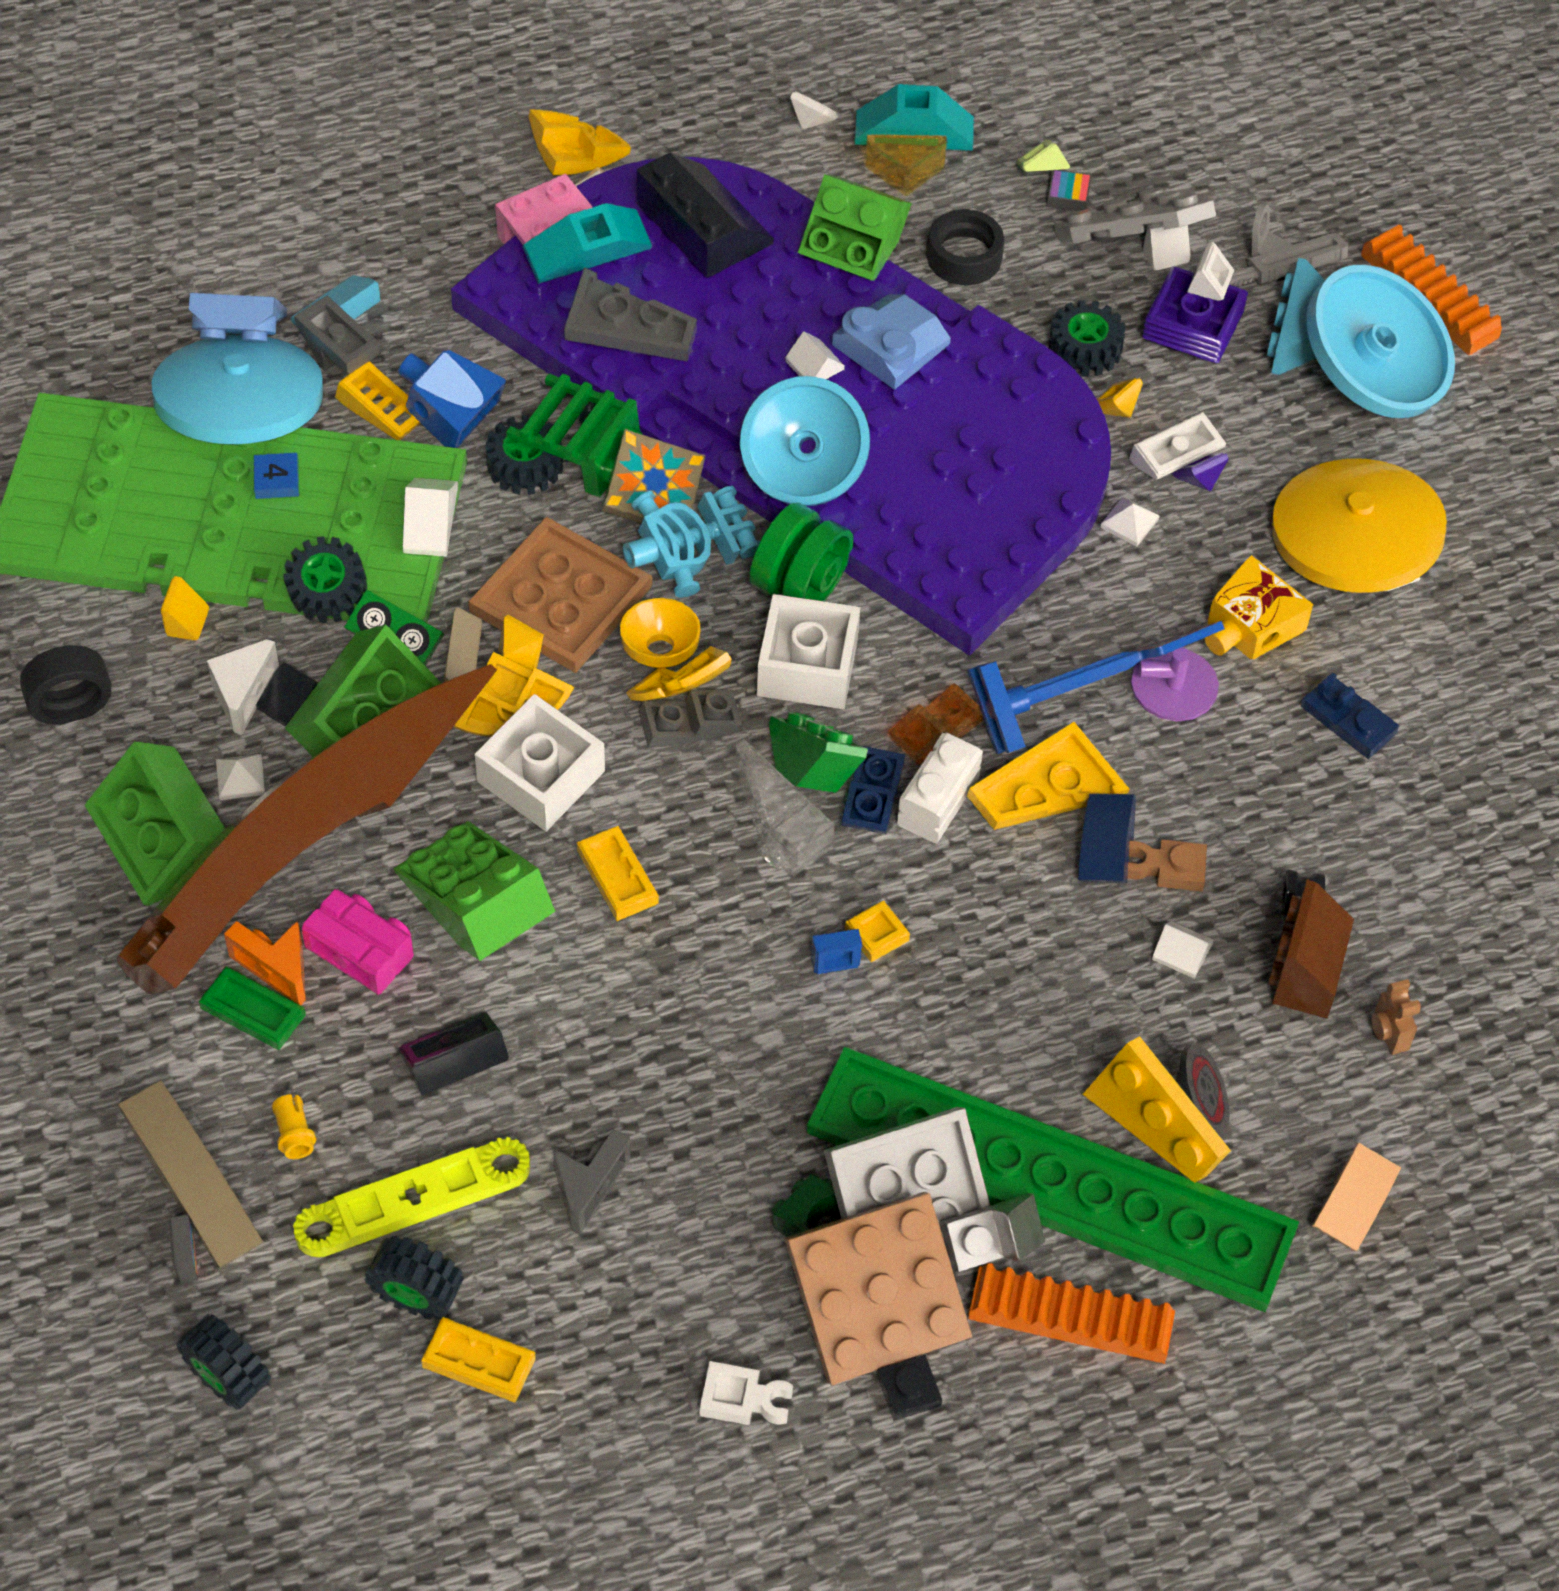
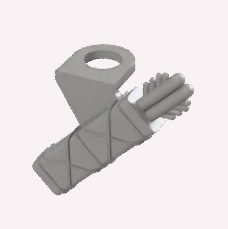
M1261 203L1256 211L1253 223L1252 257L1248 260L1247 268L1237 267V269H1234L1229 285H1246L1247 282L1252 283L1253 279L1259 284L1270 283L1273 280L1277 281L1280 278L1286 277V273L1295 274L1298 258L1307 259L1314 268L1333 264L1337 261L1340 262L1348 256V243L1337 233H1332L1293 245L1269 231L1270 208L1268 204Z

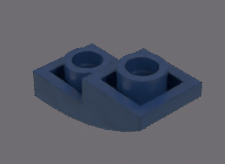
M863 746L868 749L867 756L855 770L841 825L886 835L905 764V754Z
M1089 794L1080 851L1078 880L1081 882L1127 883L1130 841H1134L1136 795Z

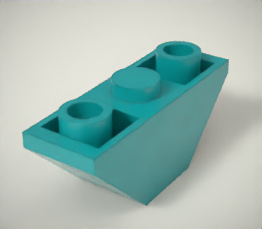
M897 84L856 111V145L973 151L974 116L938 86Z
M605 203L567 215L524 243L523 250L539 284L584 270V267L588 269L649 250L652 244L637 209Z

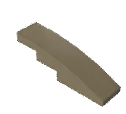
M162 1080L117 1105L164 1187L169 1189L183 1215L189 1216L192 1229H195L218 1270L262 1245L261 1237L236 1195Z

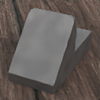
M1032 1193L940 1222L951 1267L958 1272L1003 1257L1014 1261L1023 1260L1045 1242L1034 1194Z

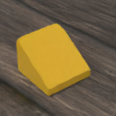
M174 576L171 580L160 610L165 633L171 637L198 640L209 612L207 603L181 577Z

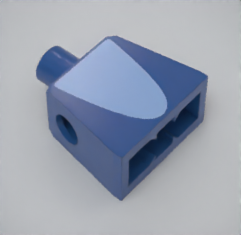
M451 350L443 351L431 365H428L411 353L402 362L398 370L400 376L413 384L406 403L408 411L445 447L458 448L500 402L506 380L501 376Z

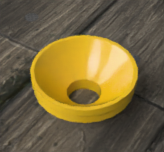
M652 598L633 605L625 613L620 624V636L625 652L632 659L648 667L668 668L686 661L694 654L698 648L701 628L700 621L695 612L684 603L667 598ZM662 640L670 643L673 649L666 654H655L648 649V646L655 641Z

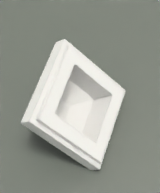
M792 92L790 98L803 130L837 119V112L798 92Z
M1122 497L1101 523L1100 528L1137 547L1159 520V515Z
M262 754L216 759L220 800L260 796L265 793Z

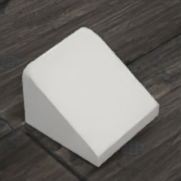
M1188 225L1165 230L1164 227L1147 229L1143 252L1154 270L1190 262Z

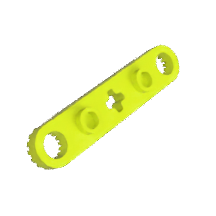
M506 1137V1139L497 1138V1141H491L489 1144L475 1149L471 1147L335 1196L333 1200L316 1206L310 1205L311 1208L303 1209L302 1213L297 1215L294 1222L296 1244L306 1255L325 1257L516 1188L525 1182L529 1176L531 1168L529 1152L525 1145L519 1143L517 1139L511 1140L510 1137ZM501 1155H512L519 1160L517 1169H513L512 1173L507 1171L508 1174H505V1172L499 1173L498 1170L495 1171L492 1163ZM414 1188L417 1194H421V1203L412 1205L409 1199L404 1200L406 1198L405 1191ZM315 1222H327L333 1227L330 1237L327 1236L326 1240L320 1239V1242L316 1239L312 1241L305 1234L307 1228Z

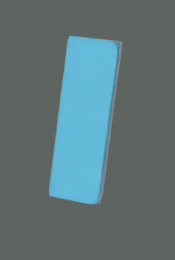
M352 275L304 309L323 297L328 296L349 316L355 319L380 302L379 284L374 279ZM293 315V316L291 317V322L296 325L295 319H294V316H295V315Z

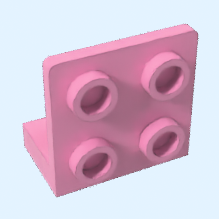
M564 174L496 203L497 236L505 244L516 235L524 245V243L567 215L592 208V206L567 174Z

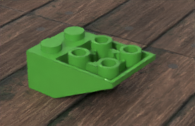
M469 821L451 828L446 832L445 836L425 849L413 852L406 861L393 868L394 872L458 946L479 961L555 912L538 867Z

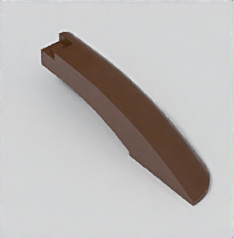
M491 664L432 687L392 707L333 742L272 786L220 833L175 883L116 957L122 970L148 994L176 989L231 918L284 866L302 851L356 816L360 818L390 808L492 678L497 669Z

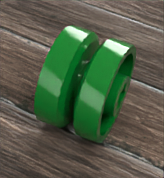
M799 502L791 503L778 514L762 537L751 565L750 583L754 588L770 597L773 594H783V596L824 602L834 591L848 564V556L853 548V534L851 530L833 520L821 523V518L816 511Z

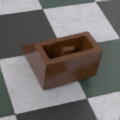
M1307 880L1302 897L1292 895L1268 985L1277 987L1272 1004L1328 1019L1335 998L1354 918L1317 882Z

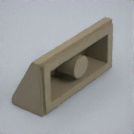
M455 608L453 612L444 682L476 670L482 619L460 608Z

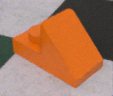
M238 921L224 933L230 958L289 1000L300 1006L306 1001L303 942L298 922L294 923L274 944L260 930L253 929L250 931Z

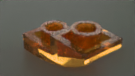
M953 683L926 708L919 703L886 733L918 765L924 762L930 751H933V747L942 733H949L957 738H961L979 725L984 718L979 705L959 686Z

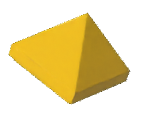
M1133 378L1115 383L1098 397L1097 400L1103 413L1130 418L1143 384L1141 379Z
M508 614L504 617L498 651L504 657L533 671L534 667H538L544 634Z

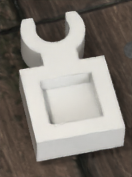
M710 1361L700 1405V1416L750 1425L752 1412L761 1413L770 1423L786 1424L788 1409L777 1408L772 1405L771 1401L776 1397L791 1399L793 1385L783 1380L772 1381L766 1386L758 1384L760 1370Z

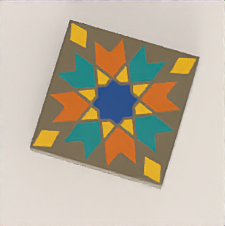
M625 429L619 442L602 511L642 523L644 519L643 514L640 510L635 511L631 504L637 497L647 491H653L655 494L653 500L659 508L669 503L678 502L686 504L692 509L706 456Z

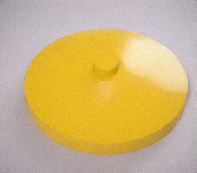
M1350 458L1318 464L1301 472L1288 482L1275 502L1272 534L1281 557L1292 569L1306 579L1335 590L1370 593L1403 586L1427 572L1442 552L1447 520L1445 509L1439 496L1419 476L1391 463L1373 459Z

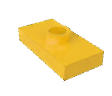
M619 826L577 842V852L616 921L659 904V895Z
M442 1317L421 1362L422 1368L516 1403L536 1356L532 1350Z

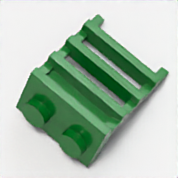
M563 373L560 377L548 374L545 378V385L552 387L522 430L510 426L506 431L507 437L581 465L585 492L600 498L608 487L623 431L626 429L643 435L639 427L637 402L630 398L626 402L615 398L614 392L606 390L604 394L594 391L592 384L585 381L582 386L570 381L569 375ZM567 393L574 395L544 439L538 437L537 434ZM588 402L595 403V407L566 447L559 445Z

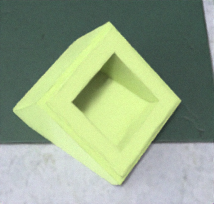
M1047 139L1017 159L1016 162L1026 172L1071 168L1058 146Z

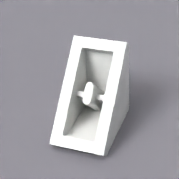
M414 478L405 487L403 553L447 557L458 481Z
M266 639L207 660L213 689L234 733L243 734L256 710L259 698L279 667L276 645L271 640Z

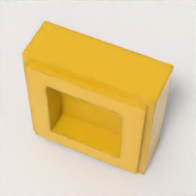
M884 900L845 921L846 931L859 929L862 941L861 950L870 962L905 944L910 938L908 930Z

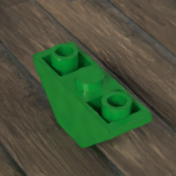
M789 712L787 719L771 716L769 729L777 777L794 786L837 793L867 756V748L852 742L853 734L835 730L833 725L814 721L815 717L797 712Z

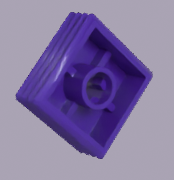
M1173 266L1145 318L1142 337L1200 359L1219 363L1244 313L1248 291L1228 285L1223 300L1219 301L1192 294L1187 291L1194 272Z

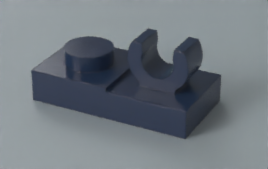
M1331 672L1302 699L1300 707L1369 759L1397 734L1399 724L1368 700L1356 694L1352 686L1347 687L1336 678L1337 675Z

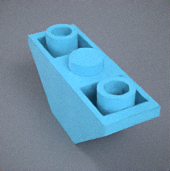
M1298 258L1295 274L1286 273L1281 297L1289 298L1288 304L1279 302L1274 326L1282 329L1281 333L1272 332L1267 356L1274 358L1271 371L1273 374L1280 375L1316 359L1307 332V309L1314 291L1325 280L1307 259Z

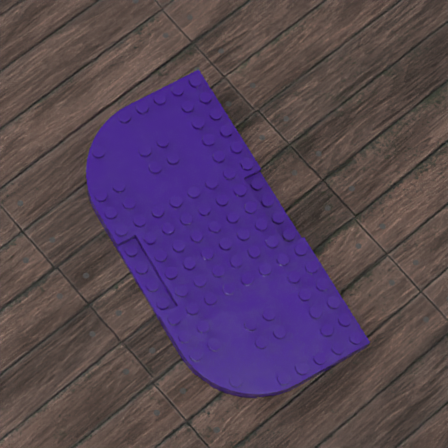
M685 157L703 164L774 238V244L709 278H706L637 204L636 169L655 159L633 162L609 169L576 186L592 207L608 203L637 209L651 241V249L588 269L596 272L597 279L613 286L617 282L630 288L631 295L646 302L654 299L696 318L697 332L688 361L565 340L564 328L583 270L538 284L523 250V244L516 235L451 288L452 309L546 373L560 377L562 373L569 375L570 381L582 386L585 381L592 384L594 391L605 392L609 390L614 392L616 399L624 402L629 398L637 402L639 427L644 436L705 455L701 476L719 489L734 486L737 491L734 496L735 499L770 523L789 504L780 502L767 495L749 475L744 465L740 448L742 425L751 405L765 390L783 380L800 377L785 360L803 331L820 339L844 365V370L826 380L844 388L860 405L870 431V450L861 475L845 493L829 502L807 507L819 514L821 523L833 520L851 530L853 534V548L848 556V564L844 571L846 574L969 656L1079 546L1096 522L1104 501L1111 465L1110 433L1098 400L1075 369L1052 350L979 304L972 311H969L889 260L886 261L875 281L799 254L798 251L815 202L781 181L746 166L716 159ZM905 294L934 314L951 339L950 344L894 390L832 345L833 334L842 327L843 317L849 310L856 307H869L887 295ZM806 440L801 445V451L805 454L812 453L816 448V442L813 440Z

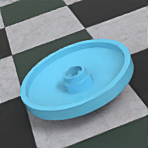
M1351 265L1332 273L1314 291L1307 309L1309 341L1321 368L1344 395L1373 413L1391 418H1410L1420 415L1445 396L1451 386L1455 370L1452 341L1442 318L1429 300L1417 288L1388 270L1370 265Z
M227 335L225 340L204 339L180 348L164 359L154 372L151 384L153 406L159 418L166 425L187 437L217 444H249L286 435L307 423L319 410L323 400L322 373L316 361L297 346L267 337V342L242 341V335Z

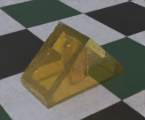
M867 135L865 166L907 197L944 169L947 135Z

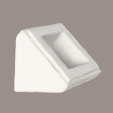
M1214 242L1207 244L1187 292L1219 301L1223 300L1234 269Z
M804 331L787 354L785 360L800 377L812 376L827 379L844 370L842 362L820 339Z
M1170 921L1165 924L1152 960L1195 979L1214 940Z

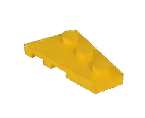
M1072 722L970 787L967 797L990 826L996 830L1087 807L1089 794H1128L1130 789L1077 724Z
M1140 1036L1128 1042L1082 1094L1194 1183L1208 1176L1231 1151Z

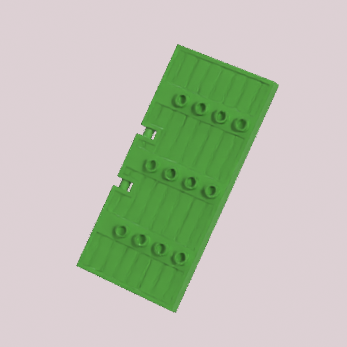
M38 393L0 507V574L145 593L148 584L160 585L162 596H166L171 580L174 576L181 577L205 602L248 607L250 598L263 599L265 610L304 615L303 611L299 613L294 608L286 589L283 573H287L284 567L286 560L293 561L291 552L295 548L303 552L304 547L302 543L307 540L310 541L312 546L318 545L317 537L324 536L327 544H330L332 537L340 539L342 546L347 542L352 546L354 553L357 552L359 554L367 577V590L428 623L444 556L403 553L405 487L414 478L458 481L454 508L455 515L467 466L466 449L302 427L281 437L263 442L217 444L196 440L178 433L166 425L159 418L155 408ZM297 453L299 461V496L256 499L254 492V455ZM154 564H155V565H163V566H165V567H164V568L154 567ZM256 578L266 579L267 582L256 581ZM330 580L329 582L325 583V587L327 585H330L332 582L334 583L335 581ZM346 611L340 613L342 620H349L350 616H348Z

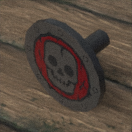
M1200 1044L1187 1045L1181 1052L1180 1070L1175 1081L1220 1137L1224 1136L1229 1128L1230 1111L1228 1096L1221 1073L1207 1049Z

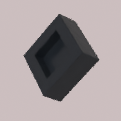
M926 1355L878 1369L877 1378L893 1421L942 1406V1397Z

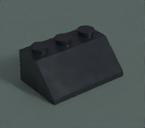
M669 152L636 169L637 204L706 278L774 244L772 235L703 164Z

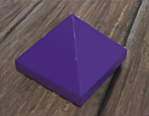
M1223 452L1209 454L1172 472V474L1179 480L1211 491L1228 461V456L1226 453L1223 454Z

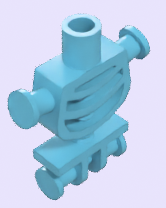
M734 486L724 487L714 494L711 491L703 494L697 507L705 523L696 512L683 503H669L659 508L653 500L655 498L653 491H647L637 497L631 504L635 511L640 510L644 516L638 529L641 539L625 543L623 545V555L630 568L654 562L661 579H675L677 584L674 588L675 596L683 598L692 596L700 590L699 583L694 581L692 576L699 574L704 568L710 556L711 539H714L726 565L734 563L738 554L742 559L755 555L761 541H757L753 534L755 530L753 522L750 520L743 522L741 519L747 514V510L743 504L737 503L734 497L737 491ZM695 544H696L697 551H698V557H697V558H694V545H695Z

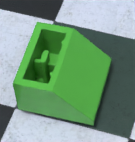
M824 174L798 253L875 281L899 242L912 203L839 176Z

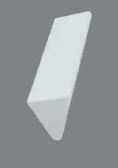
M1202 412L1134 444L1129 460L1135 467L1157 480L1224 448L1226 442Z

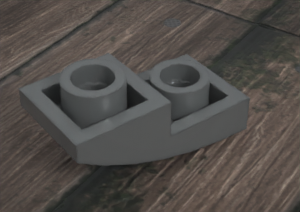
M690 690L685 701H643L639 710L648 747H667L718 738L737 732L742 726L732 690Z

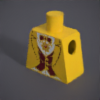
M1251 555L1214 597L1207 623L1210 625L1222 621L1225 629L1205 637V643L1210 651L1218 656H1222L1235 646L1249 659H1256L1303 633L1307 629L1313 604Z

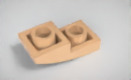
M1357 1143L1333 1184L1334 1188L1313 1222L1312 1227L1354 1252L1357 1251L1391 1190L1401 1167L1364 1145Z

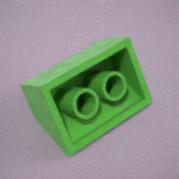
M387 625L355 633L285 729L313 757L367 721L442 683Z
M134 741L85 804L86 809L145 906H150L162 900L200 854L225 830L224 825L178 751L172 746Z

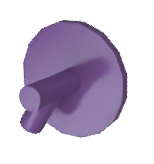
M1181 647L1162 656L1147 658L1138 662L1133 669L1131 687L1135 699L1144 710L1158 718L1177 722L1192 720L1206 713L1216 701L1219 682L1215 670L1205 658Z

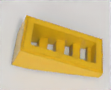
M370 361L338 383L335 398L349 410L395 440L400 441L420 424L406 407L408 395ZM367 386L371 390L364 395L361 390ZM378 395L384 397L377 404H374L372 402V400L375 399ZM391 403L396 405L397 407L388 415L383 412ZM404 412L411 415L400 426L394 421Z

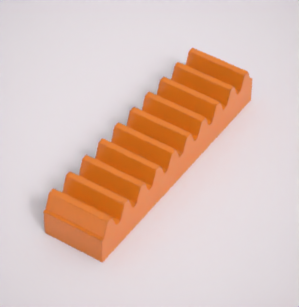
M1400 224L1363 245L1361 256L1372 266L1388 270L1405 279L1429 300L1442 318L1451 340L1468 356L1499 339L1502 330L1500 316L1497 314L1491 317L1487 304L1480 307L1476 294L1469 297L1467 285L1463 284L1458 287L1455 274L1447 277L1444 264L1436 267L1435 256L1430 254L1426 257L1422 244L1415 247L1411 234L1404 237L1403 228Z
M987 1263L982 1267L979 1266L968 1319L1165 1364L1175 1310L1172 1309L1170 1303L1164 1302L1160 1306H1154L1151 1300L1147 1298L1136 1302L1133 1301L1130 1294H1124L1118 1298L1113 1296L1111 1290L1105 1289L1100 1293H1096L1090 1285H1085L1078 1289L1073 1286L1071 1281L1066 1280L1061 1284H1056L1050 1276L1038 1280L1035 1279L1032 1272H1025L1020 1276L1016 1275L1012 1268L1007 1267L1002 1271H998L992 1263Z

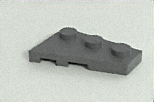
M584 267L564 328L565 340L688 361L697 332V319L653 299L646 302L631 295L630 288L617 282L613 286L597 279L596 272Z

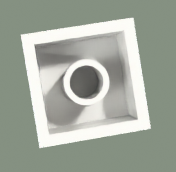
M773 594L758 662L757 696L845 709L858 642L860 607Z
M534 694L475 753L477 782L547 832L605 772L604 743Z

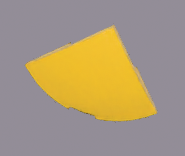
M530 109L528 117L535 142L552 175H569L591 171L596 167L601 168L614 163L630 154L631 146L620 136L601 125H597L595 130L592 125L578 121L579 118L573 115L546 110Z
M710 646L677 672L664 667L656 669L628 690L626 694L630 700L634 701L656 700L682 694L726 671L730 667L732 659L726 651Z
M493 652L487 665H493L497 671L456 722L454 728L474 735L492 737L534 694L559 710L570 697L574 686L535 667L532 671Z

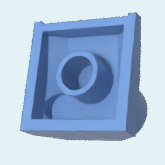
M190 293L189 310L192 312V330L200 331L201 339L225 340V334L228 333L242 334V341L267 342V335H275L276 324L287 317V308L275 297Z
M892 294L885 296L869 307H856L849 310L843 317L842 327L833 334L832 345L895 390L950 344L951 338L934 314L905 294Z

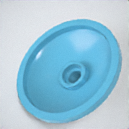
M801 376L774 384L754 401L742 425L740 448L742 459L749 475L767 495L789 505L799 502L805 506H814L839 497L857 481L868 459L870 431L860 405L844 388L823 378ZM813 440L816 442V448L812 453L805 454L801 451V445L804 441Z

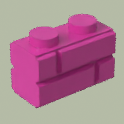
M334 889L321 903L320 909H316L303 923L302 934L305 948L378 995L386 989L395 979V976L403 970L414 956L409 929L396 918L390 917L388 920H385L374 913L372 905L358 894H353L349 897L340 890Z

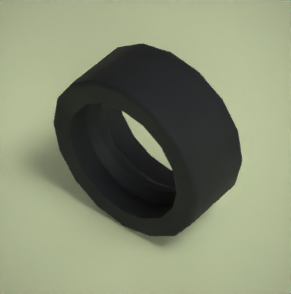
M971 209L952 210L940 215L931 224L928 234L926 251L928 266L936 276L948 283L966 286L978 285L990 280L999 271L1003 260L1005 238L1001 226L989 215ZM966 236L983 242L989 250L979 256L962 257L947 251L942 244L954 237Z
M67 645L47 650L29 661L20 674V687L27 710L34 719L45 724L62 725L91 717L105 707L111 697V682L104 660L97 651L86 646ZM83 680L78 685L68 689L48 691L51 687L65 681Z

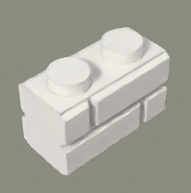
M942 733L934 745L933 751H930L900 797L897 825L937 844L966 800L969 788L975 785L979 779L983 751L949 733Z

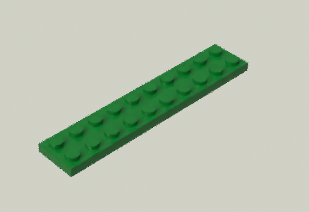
M843 1048L807 1124V1134L838 1146L955 1107L965 1108L990 1205L1032 1193L1034 1194L1042 1226L1266 1313L1300 1221L1204 1184L1194 1183L1192 1180L850 1048Z

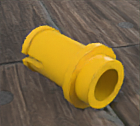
M292 1094L277 1098L272 1103V1110L275 1114L280 1133L277 1141L278 1149L285 1153V1156L289 1159L305 1158L313 1152L316 1136L315 1132L308 1128L302 1098L299 1095H295L293 1098Z

